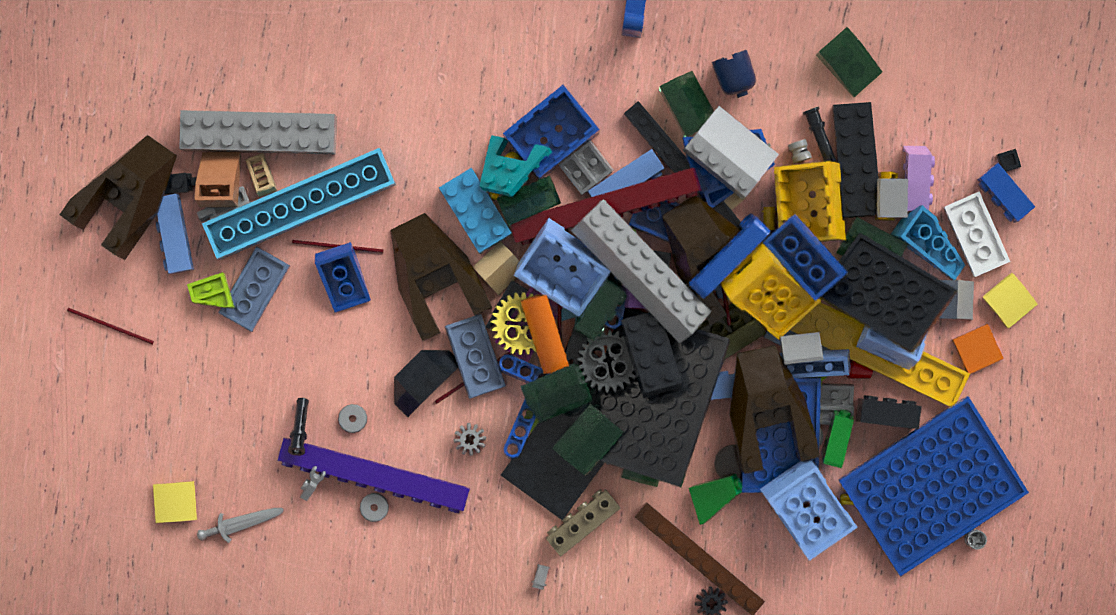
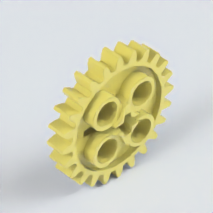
M522 292L521 297L514 293V299L507 295V302L500 300L502 307L495 306L498 313H492L496 320L490 321V323L495 324L491 331H497L493 338H500L497 344L505 343L504 350L511 347V353H514L517 349L518 355H522L523 350H525L526 354H529L530 348L536 352L533 339H528L526 336L529 326H522L521 329L519 325L505 324V321L520 322L523 320L527 322L521 300L526 299L525 292ZM511 308L517 310V316L514 319H511L508 315ZM511 327L516 330V335L513 338L507 335V331Z

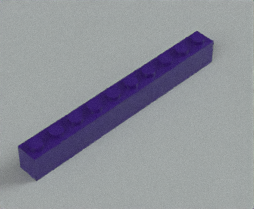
M283 438L277 460L281 461L283 466L292 468L293 465L300 467L301 471L308 473L311 472L314 466H317L316 471L319 472L318 475L325 471L326 478H330V475L336 476L337 480L348 483L349 480L354 481L356 486L367 488V485L373 486L377 492L385 493L386 490L391 491L393 496L404 498V495L412 497L411 501L422 503L423 500L428 501L430 506L441 508V505L449 507L448 511L459 513L460 510L464 511L470 491L469 487L304 443V455H291L288 453L291 439Z

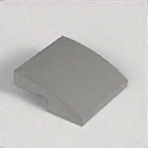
M591 140L559 164L581 195L614 171Z
M822 383L820 424L830 425L834 410L839 411L843 409L851 412V415L854 414L853 384Z

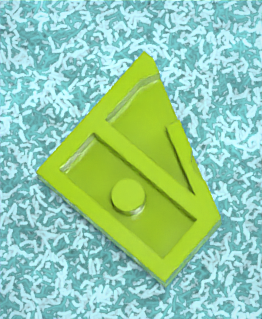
M222 272L187 284L192 303L229 309L235 308L225 273Z

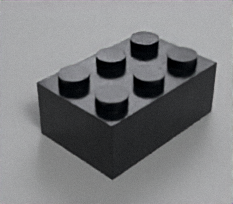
M864 395L863 399L858 398L856 421L919 429L922 406H916L917 402L902 400V404L897 403V399L883 398V401H878V397Z

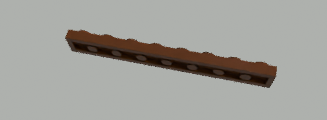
M646 503L635 516L637 520L749 614L754 615L764 604L765 601L650 504Z

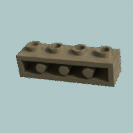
M606 489L604 491L598 490L592 495V501L582 503L577 507L578 512L572 516L570 513L562 520L563 524L557 528L555 525L547 532V541L560 557L621 509Z

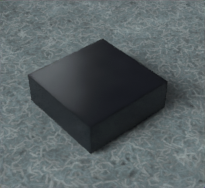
M1016 149L996 155L1000 166L1006 172L1021 167Z

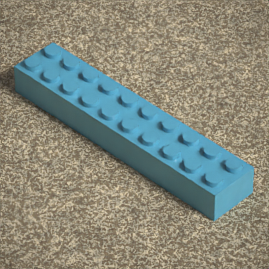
M378 148L206 221L202 225L216 258L221 260L393 187L396 183L382 150Z

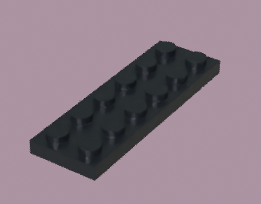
M871 102L835 104L832 106L837 163H840L842 216L843 218L877 216V179L879 177Z

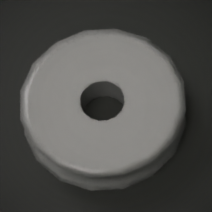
M351 404L341 409L338 421L343 430L355 433L365 427L367 414L359 405ZM351 415L356 416L355 422L349 420Z
M379 493L368 494L360 503L361 515L370 522L380 521L388 513V502ZM372 504H376L378 506V509L376 511H373L371 509Z

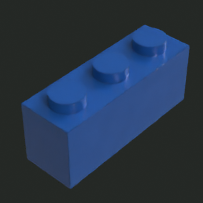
M999 163L994 164L977 179L980 182L978 184L985 193L988 192L992 196L991 201L997 207L1000 206L1004 210L1003 215L1008 221L1018 222L1035 208V205Z

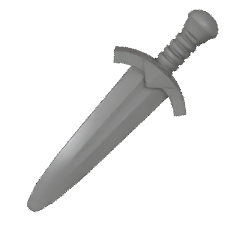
M283 508L261 510L222 520L224 514L220 513L218 526L207 530H198L197 537L203 541L208 536L220 533L223 539L230 543L232 539L228 536L229 534L270 520L283 512Z

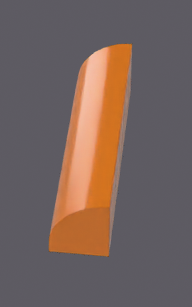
M537 294L521 300L543 373L550 374L569 369L547 295Z

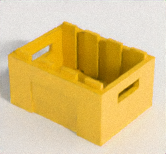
M826 161L774 167L778 226H782L789 218L796 214L820 242L846 240L845 221L842 220L840 163ZM811 191H815L816 196L814 198H811L809 196ZM813 210L817 211L816 217L811 216Z
M763 242L721 282L730 301L742 311H747L778 340L821 302L820 298L815 301ZM753 260L738 275H736L749 261ZM767 291H771L769 295H765Z

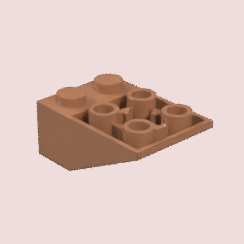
M241 152L202 153L195 186V201L200 208L238 207Z

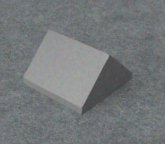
M877 179V217L908 218V179Z
M941 280L957 289V294L939 319L973 320L974 281Z
M820 333L781 336V354L784 364L823 360Z

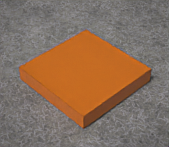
M988 324L952 339L966 372L970 374L1004 359Z

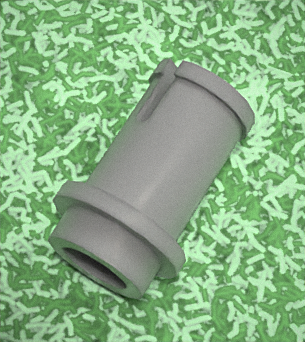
M538 564L534 581H532V587L543 590L544 586L547 585L545 582L550 567Z

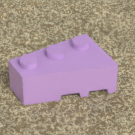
M903 146V152H906L903 170H905V179H908V211H913L920 205L929 210V205H932L933 202L930 186L934 184L931 168L935 166V157L932 156L926 146Z

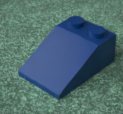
M351 242L315 254V265L334 312L371 301Z

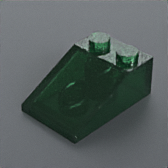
M848 27L816 54L853 97L859 94L882 73V70L861 41Z

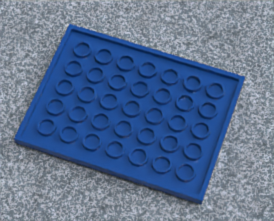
M968 396L838 479L900 577L1029 493Z

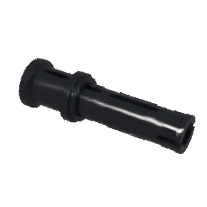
M819 106L803 112L810 125L808 127L809 130L814 133L824 162L837 161L824 130L825 121L821 119L818 111L820 109Z
M298 398L296 401L294 428L290 432L291 444L288 447V453L295 456L305 454L304 442L307 439L305 426L309 400L306 398Z

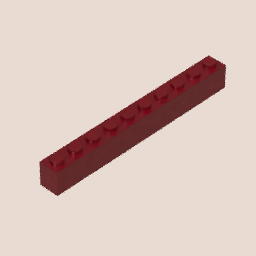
M690 168L509 221L515 243L521 242L523 246L533 242L532 239L537 236L548 218L569 232V228L575 227L603 199L620 217H624L623 213L630 211L631 214L641 212L642 207L656 208L660 206V202L666 200L669 204L679 201L678 197L686 195V198L697 196V192L701 191V186L696 168Z

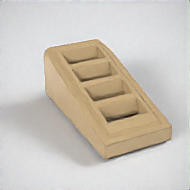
M264 153L245 159L256 194L259 197H263L276 192L277 188ZM262 161V164H261V165H258V166H256V167H253V166H252L253 164H256V163H259V162ZM262 169L265 170L261 173L255 174V172L260 171ZM267 176V179L258 182V179Z

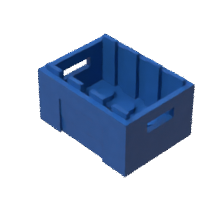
M562 85L503 132V136L523 161L528 159L535 144L549 147L552 150L548 157L545 156L539 162L540 166L538 169L534 168L532 170L537 179L541 181L572 152L598 135L600 129L567 88ZM557 125L562 126L563 129L561 132H557L555 130V127ZM542 137H546L548 139V142L546 144H542L540 142V139Z

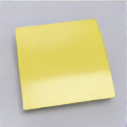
M1010 273L983 296L990 309L997 314L1008 329L1038 305L1013 273Z
M194 481L153 484L156 523L197 520Z

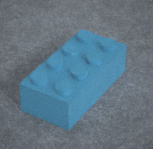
M471 167L440 186L439 189L475 248L481 254L512 235V232L488 193L479 187L480 180Z

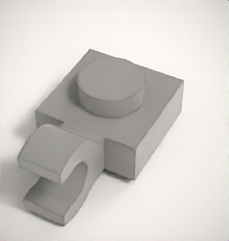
M314 466L310 472L311 479H306L301 487L303 492L300 498L306 501L326 474L325 471L321 475L316 474L317 466Z

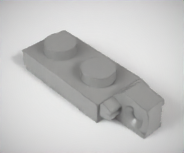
M242 186L239 187L238 207H205V209L197 212V215L201 222L211 220L250 203V200Z

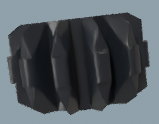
M709 586V593L701 589V592L704 594L703 597L699 594L696 595V598L701 601L695 602V606H702L697 610L698 613L704 611L703 615H708L709 613L710 615H714V613L721 615L719 610L726 612L727 609L721 605L728 604V601L721 600L726 595L725 593L719 594V588H716L713 593L712 587ZM711 598H713L714 602L716 601L712 608L706 605V602H709Z

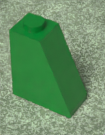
M840 409L833 412L821 451L824 464L838 468L843 466L854 423L853 415L847 410Z
M737 473L696 484L689 488L700 525L712 519L742 492V481L737 477Z

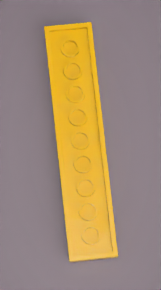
M821 302L790 329V331L796 334L819 332L822 346L830 350L849 349L850 360L858 362L949 407L957 403L970 373L924 351L919 362L908 370L860 349L856 345L864 325Z

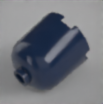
M747 50L732 54V59L727 60V58L723 57L712 62V67L720 87L726 95H737V98L748 95V90L753 88L756 83V76Z

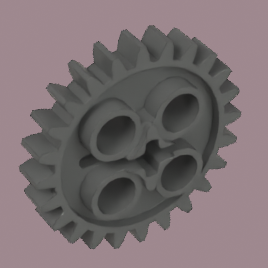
M609 330L608 335L601 331L600 337L594 333V340L587 338L589 344H582L585 351H579V354L583 357L577 359V362L583 363L578 366V370H584L580 376H587L585 383L592 382V389L597 385L598 392L605 388L606 393L609 392L610 388L616 393L618 386L624 390V383L630 386L629 378L635 380L636 377L633 374L634 369L624 337H619V331L616 332L615 336ZM604 345H607L609 357L612 361L613 378L610 377L608 364L604 363L606 362ZM614 346H618L622 350L619 354H613L611 349ZM596 350L603 353L598 359L592 357V353ZM617 365H624L626 369L623 373H617L615 367ZM605 369L607 373L604 377H598L596 375L597 370Z

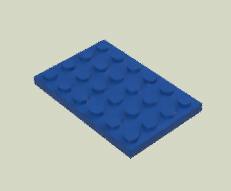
M794 378L805 397L819 449L821 378ZM790 422L756 429L763 470L747 474L741 471L742 493H762L760 490L762 487L800 462L796 457ZM819 457L810 459L819 470Z

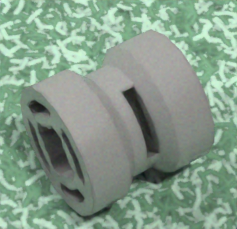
M806 139L788 145L789 151L793 154V163L812 158L811 153L807 150L808 144Z
M973 529L965 534L964 541L966 545L973 549H981L986 545L987 537L982 531Z

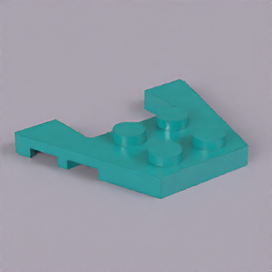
M491 135L479 187L484 191L513 197L529 179L527 177L534 168L538 169L540 166L539 162L545 156L548 157L552 150L549 147L535 144L526 161L504 157L501 154L508 141L503 137Z

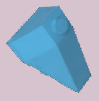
M920 205L908 214V218H901L890 235L952 280H956L965 263L955 247L951 245L946 232L940 227L937 217L923 205Z

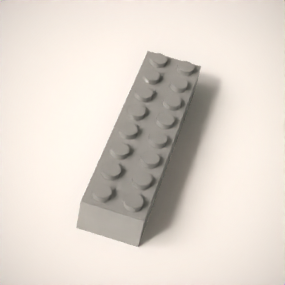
M180 110L179 149L182 151L336 155L337 116L335 114Z
M604 199L571 230L679 343L689 337L711 313L705 304Z

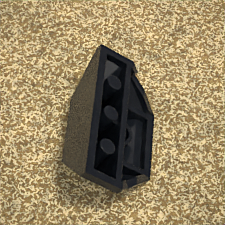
M421 350L394 377V404L409 417L458 369L455 356L449 350Z

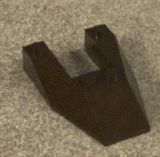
M149 135L145 136L76 193L59 215L74 226L84 230L106 199L120 209L123 214L101 246L115 256L126 260L158 214L177 155Z
M698 196L686 199L662 216L677 274L682 282L711 311L706 319L712 325L726 316L727 313L713 292L702 299L689 286V283L741 230ZM753 260L749 261V262L743 267V269H744L745 267H747Z
M425 213L391 229L398 290L422 341L441 333L424 298L457 282L475 316L493 308L468 256Z
M773 345L737 353L729 415L740 470L744 474L763 470L756 429L790 422L796 457L800 461L820 457L805 397L788 367L784 364V360L776 346Z

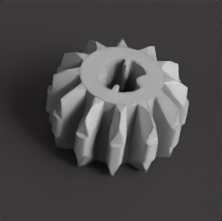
M467 423L468 430L461 425L460 429L463 433L455 432L460 438L454 439V442H461L456 449L458 450L463 446L462 454H465L467 449H469V454L472 456L473 448L477 453H480L477 445L485 447V444L481 443L480 440H486V436H479L484 430L481 429L479 432H476L477 424L474 425L473 430L470 423ZM467 434L475 436L474 444L470 445V442L468 444L465 442Z

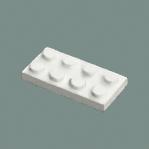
M980 192L943 207L974 277L1010 262Z

